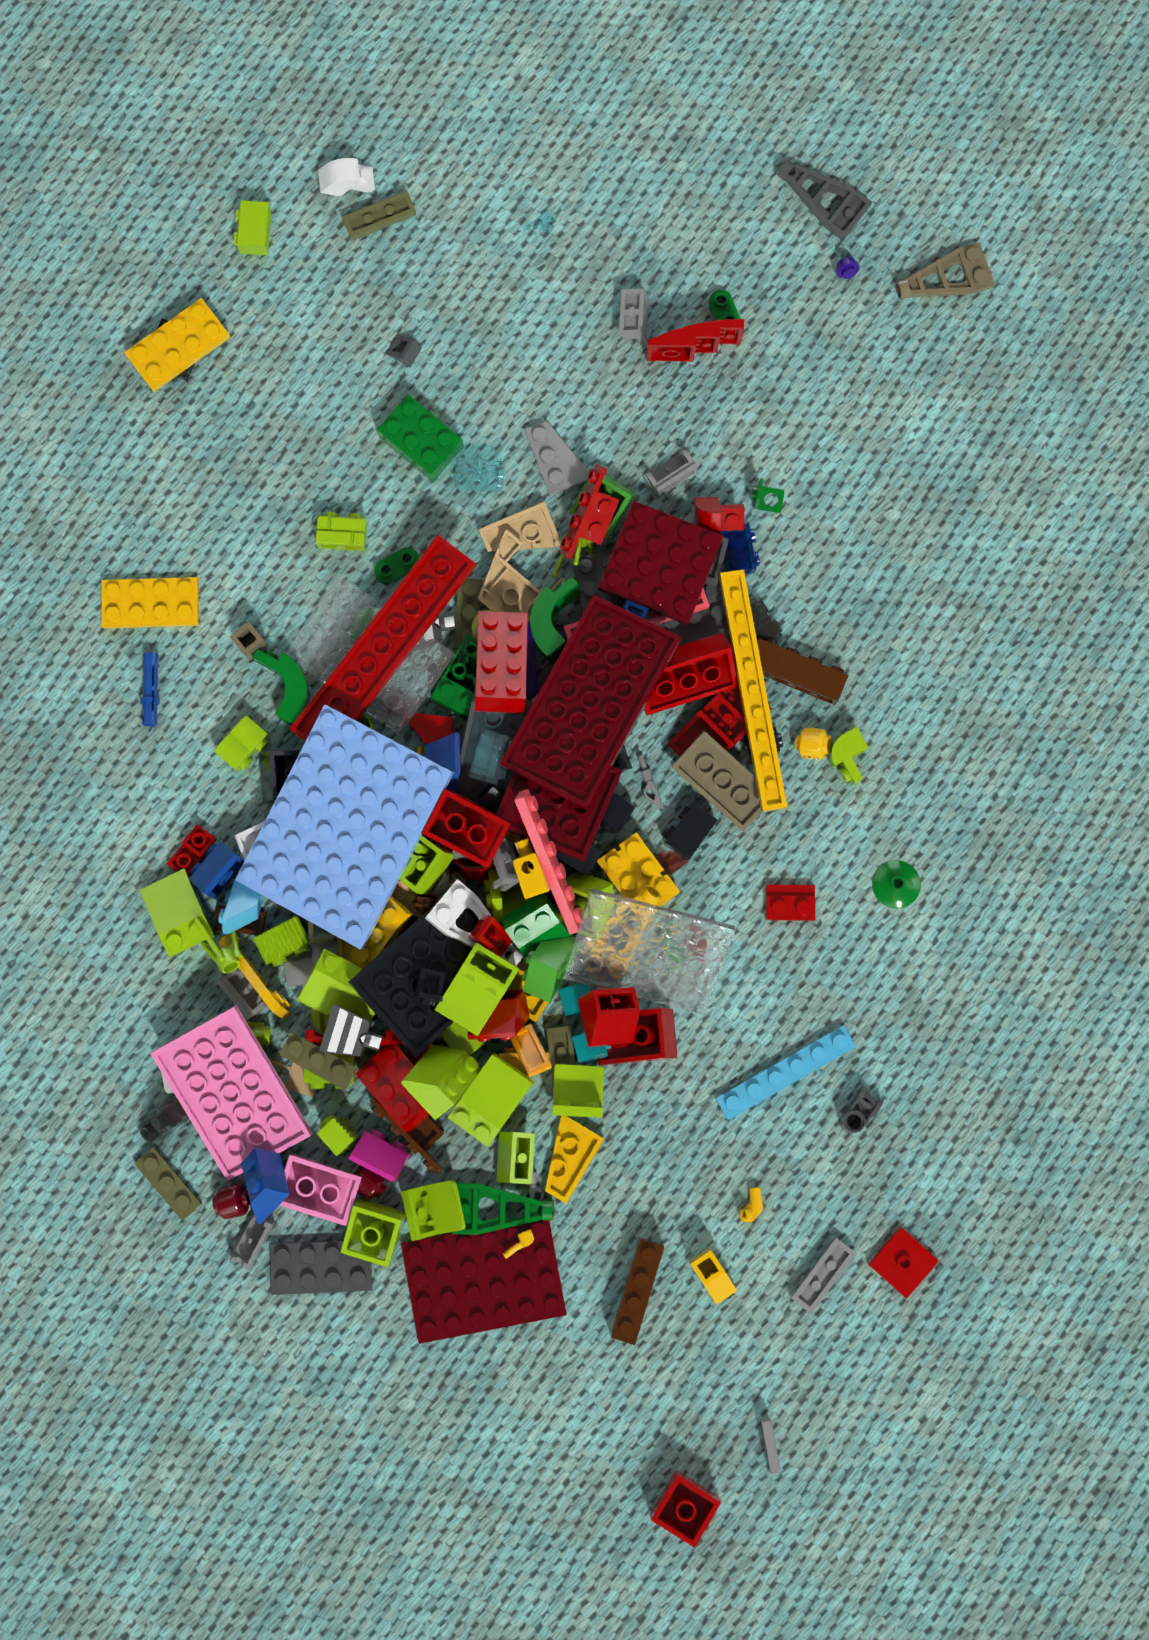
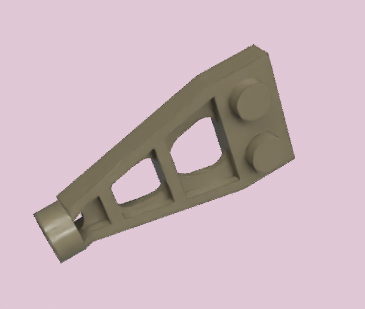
M980 242L957 248L910 277L895 281V289L900 300L916 297L974 294L993 288L995 285ZM953 264H960L966 279L965 282L953 284L947 282L944 270ZM936 273L941 286L925 288L922 278Z

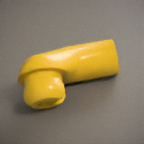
M761 1187L748 1188L750 1202L739 1213L741 1221L753 1222L763 1211Z

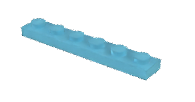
M843 1025L715 1099L727 1120L852 1050L856 1045Z

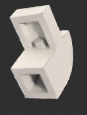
M342 158L333 160L318 170L320 193L342 196L350 189L362 192H372L375 190L372 167L359 165L358 159Z

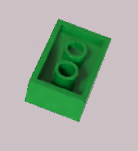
M545 893L537 895L502 918L504 930L526 958L531 950H536L540 942L572 936L576 937L574 933L569 934L562 916ZM578 939L574 955L584 949Z

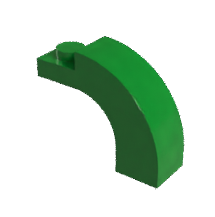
M573 577L561 582L554 592L548 586L543 589L535 600L531 611L530 627L532 636L540 652L551 665L557 661L567 643L556 631V619L559 613L582 593Z
M257 649L252 657L255 662L277 673L284 681L285 695L275 715L292 726L310 703V691L307 680L295 661L285 653H282L279 660H277L278 656L266 649L263 653Z

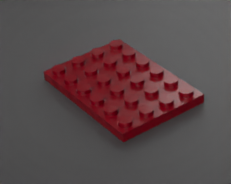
M539 1220L478 1235L450 1233L401 1243L419 1344L567 1315L550 1221ZM530 1229L534 1237L533 1243L521 1248L506 1259L503 1253L520 1242L518 1234Z

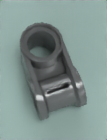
M862 1086L851 1100V1104L840 1118L841 1128L847 1133L860 1132L877 1113L884 1101L876 1099L867 1092L865 1086ZM850 1115H854L858 1120V1125L855 1129H851L847 1125V1118Z

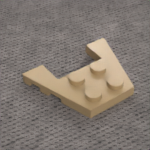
M506 529L477 600L488 610L528 613L527 621H530L533 605L541 591L507 563L523 543ZM561 577L551 590L554 592L557 586L566 580Z

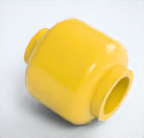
M804 728L800 735L795 737V749L799 750L802 758L822 760L826 754L829 755L831 752L832 737L828 735L825 729Z

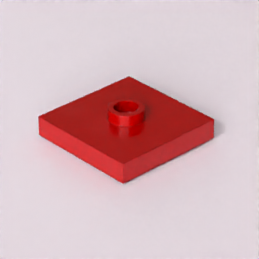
M899 1227L868 1265L907 1299L939 1260L902 1227Z

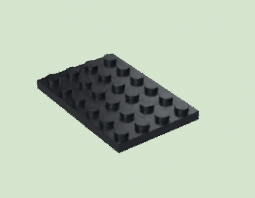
M436 903L348 981L349 985L414 1057H417L453 1023V1021L435 1011L438 1003L435 1002L434 1006L420 1004V999L413 998L419 969L422 967L446 973L441 997H443L472 950L471 947L444 935L425 919ZM467 908L456 919V926L471 933L479 919L473 910ZM507 951L505 957L507 958L511 952Z

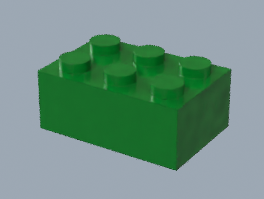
M407 395L377 428L378 436L382 441L432 482L464 448L463 440L410 395Z

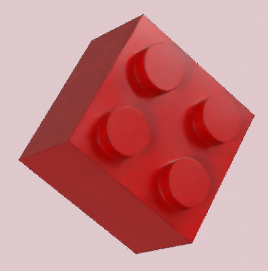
M676 1469L651 1510L650 1519L695 1548L720 1506L721 1500L718 1495Z

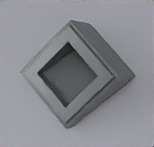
M397 335L386 354L411 367L422 347L415 339Z

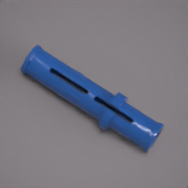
M154 652L143 654V697L140 698V704L143 705V726L158 725L157 705L160 704V699L158 698L159 654Z

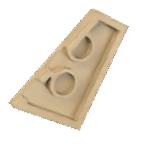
M545 502L478 529L487 553L497 551L506 529L523 543L518 550L560 547L561 545L560 537Z

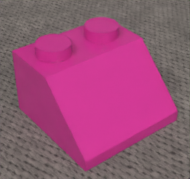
M372 1129L371 1132L365 1131L352 1151L349 1160L395 1182L398 1180L411 1154L406 1151L408 1147L397 1140L392 1144L384 1139L386 1136L384 1133L376 1129Z

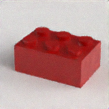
M386 1045L359 1069L355 1075L396 1124L405 1132L410 1133L430 1114L401 1084V1081L414 1067V1062L399 1045Z

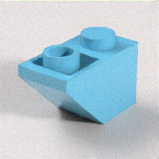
M234 880L232 889H227L226 908L221 909L219 914V923L222 924L223 934L228 935L257 920L264 896Z

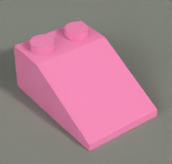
M291 1153L284 1171L290 1195L279 1206L346 1226L362 1177Z

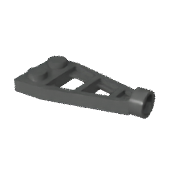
M787 160L782 165L777 174L778 177L789 184L820 223L842 241L846 239L872 205V201L854 188L794 164L790 160ZM810 179L821 185V189L815 197L810 196L802 188L805 180ZM827 192L834 193L843 199V203L835 213L827 212L821 205L820 199Z

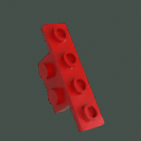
M597 463L588 474L587 487L579 496V507L576 514L572 515L569 522L570 530L568 535L562 539L560 545L561 554L568 559L572 558L580 537L602 545L619 503V499L599 492L607 468Z

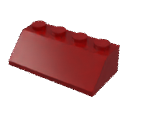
M719 633L676 648L644 707L646 716L738 687L732 648L724 634Z

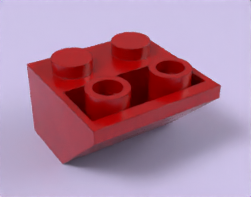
M635 987L592 990L578 999L588 1047L633 1043L640 1014Z
M523 989L507 990L479 1035L476 1036L468 1031V1040L477 1039L479 1042H484L492 1038H501L502 1040L515 1038L530 1017Z

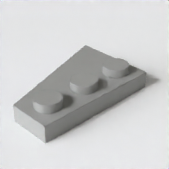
M547 421L525 429L549 496L586 482L589 471Z

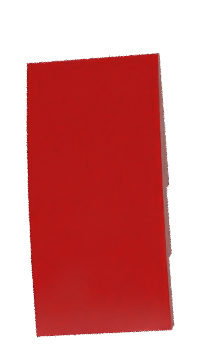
M744 319L697 323L648 340L646 361L693 362L695 353H717L719 344H741L744 332Z
M739 685L737 688L718 693L667 745L680 757L702 731L705 730L729 752L747 733Z

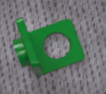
M760 478L758 486H753L751 500L755 501L754 509L781 513L784 490L763 487L764 479ZM769 493H773L778 497V503L773 507L767 506L764 502V497Z

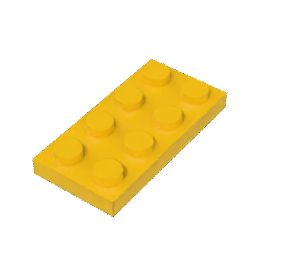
M200 298L124 353L151 390L155 392L231 337L204 300Z
M198 577L101 580V627L103 629L199 626Z

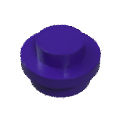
M853 257L841 259L837 263V276L844 279L854 277L860 269L859 263Z

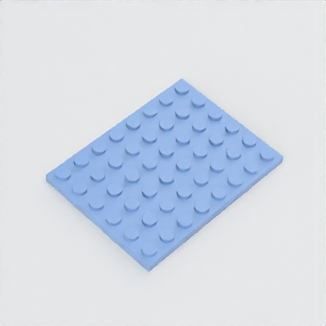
M324 704L235 880L356 948L363 950L454 772Z

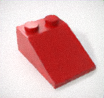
M444 789L422 834L489 868L511 823L451 789Z
M655 1008L640 1010L633 1043L610 1045L611 1049H607L608 1057L598 1059V1065L678 1058L673 1009Z

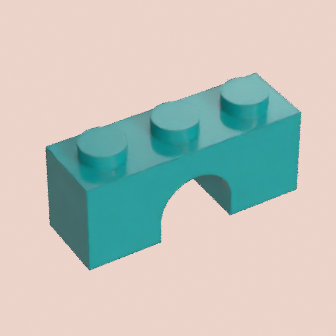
M587 982L558 990L566 1018L574 1015L581 1016L578 999L594 990L593 987L588 988ZM585 1031L580 1035L572 1037L579 1065L608 1057L607 1049H611V1046L588 1047Z

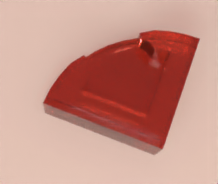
M660 853L654 856L664 869V873L668 876L688 863L683 857L674 853Z

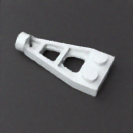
M457 879L431 909L425 919L444 935L473 948L476 943L468 939L470 933L456 926V919L467 908L473 910L479 920L481 917L491 914L478 896ZM511 943L501 958L516 966L524 954ZM510 951L511 954L506 958L505 953Z

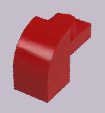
M694 497L695 525L720 535L721 531L744 530V504L720 505L718 497Z

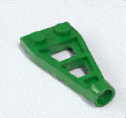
M456 1183L466 1226L464 1230L455 1231L452 1234L478 1235L539 1220L553 1221V1200L541 1201L480 1183ZM481 1198H490L500 1204V1214L497 1218L487 1221L479 1218V1201ZM508 1201L523 1203L525 1205L524 1216L508 1218L506 1216V1203ZM540 1206H542V1215L538 1212Z

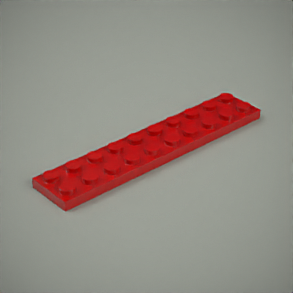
M437 535L297 718L290 730L306 742L324 704L358 721L477 564L441 536Z

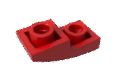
M197 824L181 842L182 846L167 862V865L175 872L185 868L188 876H190L193 867L203 860L206 852L217 839Z

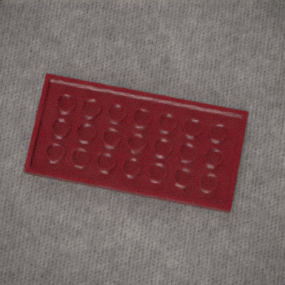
M593 595L499 763L500 767L588 811L678 647L681 636Z

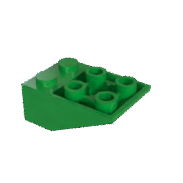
M466 634L431 696L434 703L467 721L476 687L477 639Z

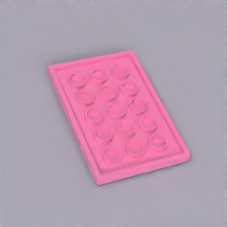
M237 1005L150 1053L227 1181L243 1173L241 1163L255 1148L280 1153L313 1134Z

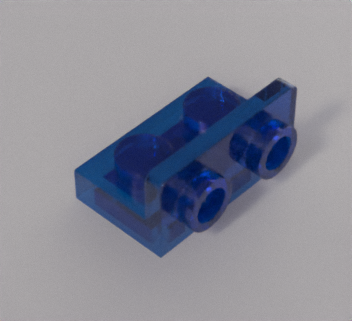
M749 522L744 523V530L721 531V535L729 539L724 556L725 571L744 570L745 575L754 574L757 566H760L758 552H754L752 543H756L754 529L749 527Z

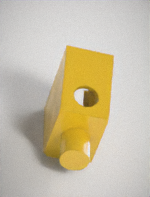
M529 838L515 842L519 857L513 860V865L524 898L528 899L548 892L551 888L537 854L532 849ZM527 861L533 864V869L528 866Z

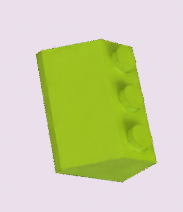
M324 949L316 959L297 1001L329 1017L333 1004L339 1005L369 1021H372L375 1015L374 1011L348 983L363 968Z
M431 1045L401 1081V1084L436 1120L457 1103L482 1068L466 1050Z

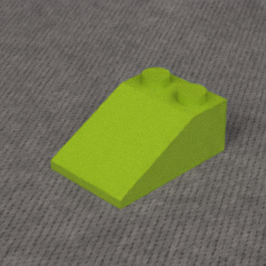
M185 868L140 889L154 927L169 958L206 940L196 925L195 918L201 921L211 937L217 934L192 882L189 880Z
M493 1053L454 1107L448 1119L488 1147L534 1081Z

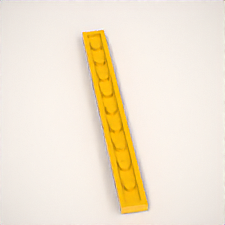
M744 570L723 572L719 574L761 811L787 808L745 573Z

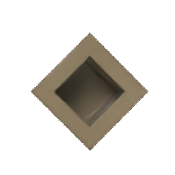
M247 622L230 636L249 661L253 659L252 657L257 649L263 651L268 647L267 643L250 622Z

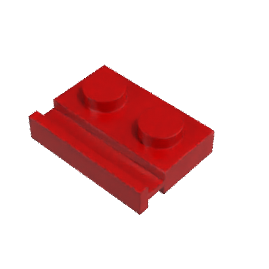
M766 885V920L816 921L815 885Z

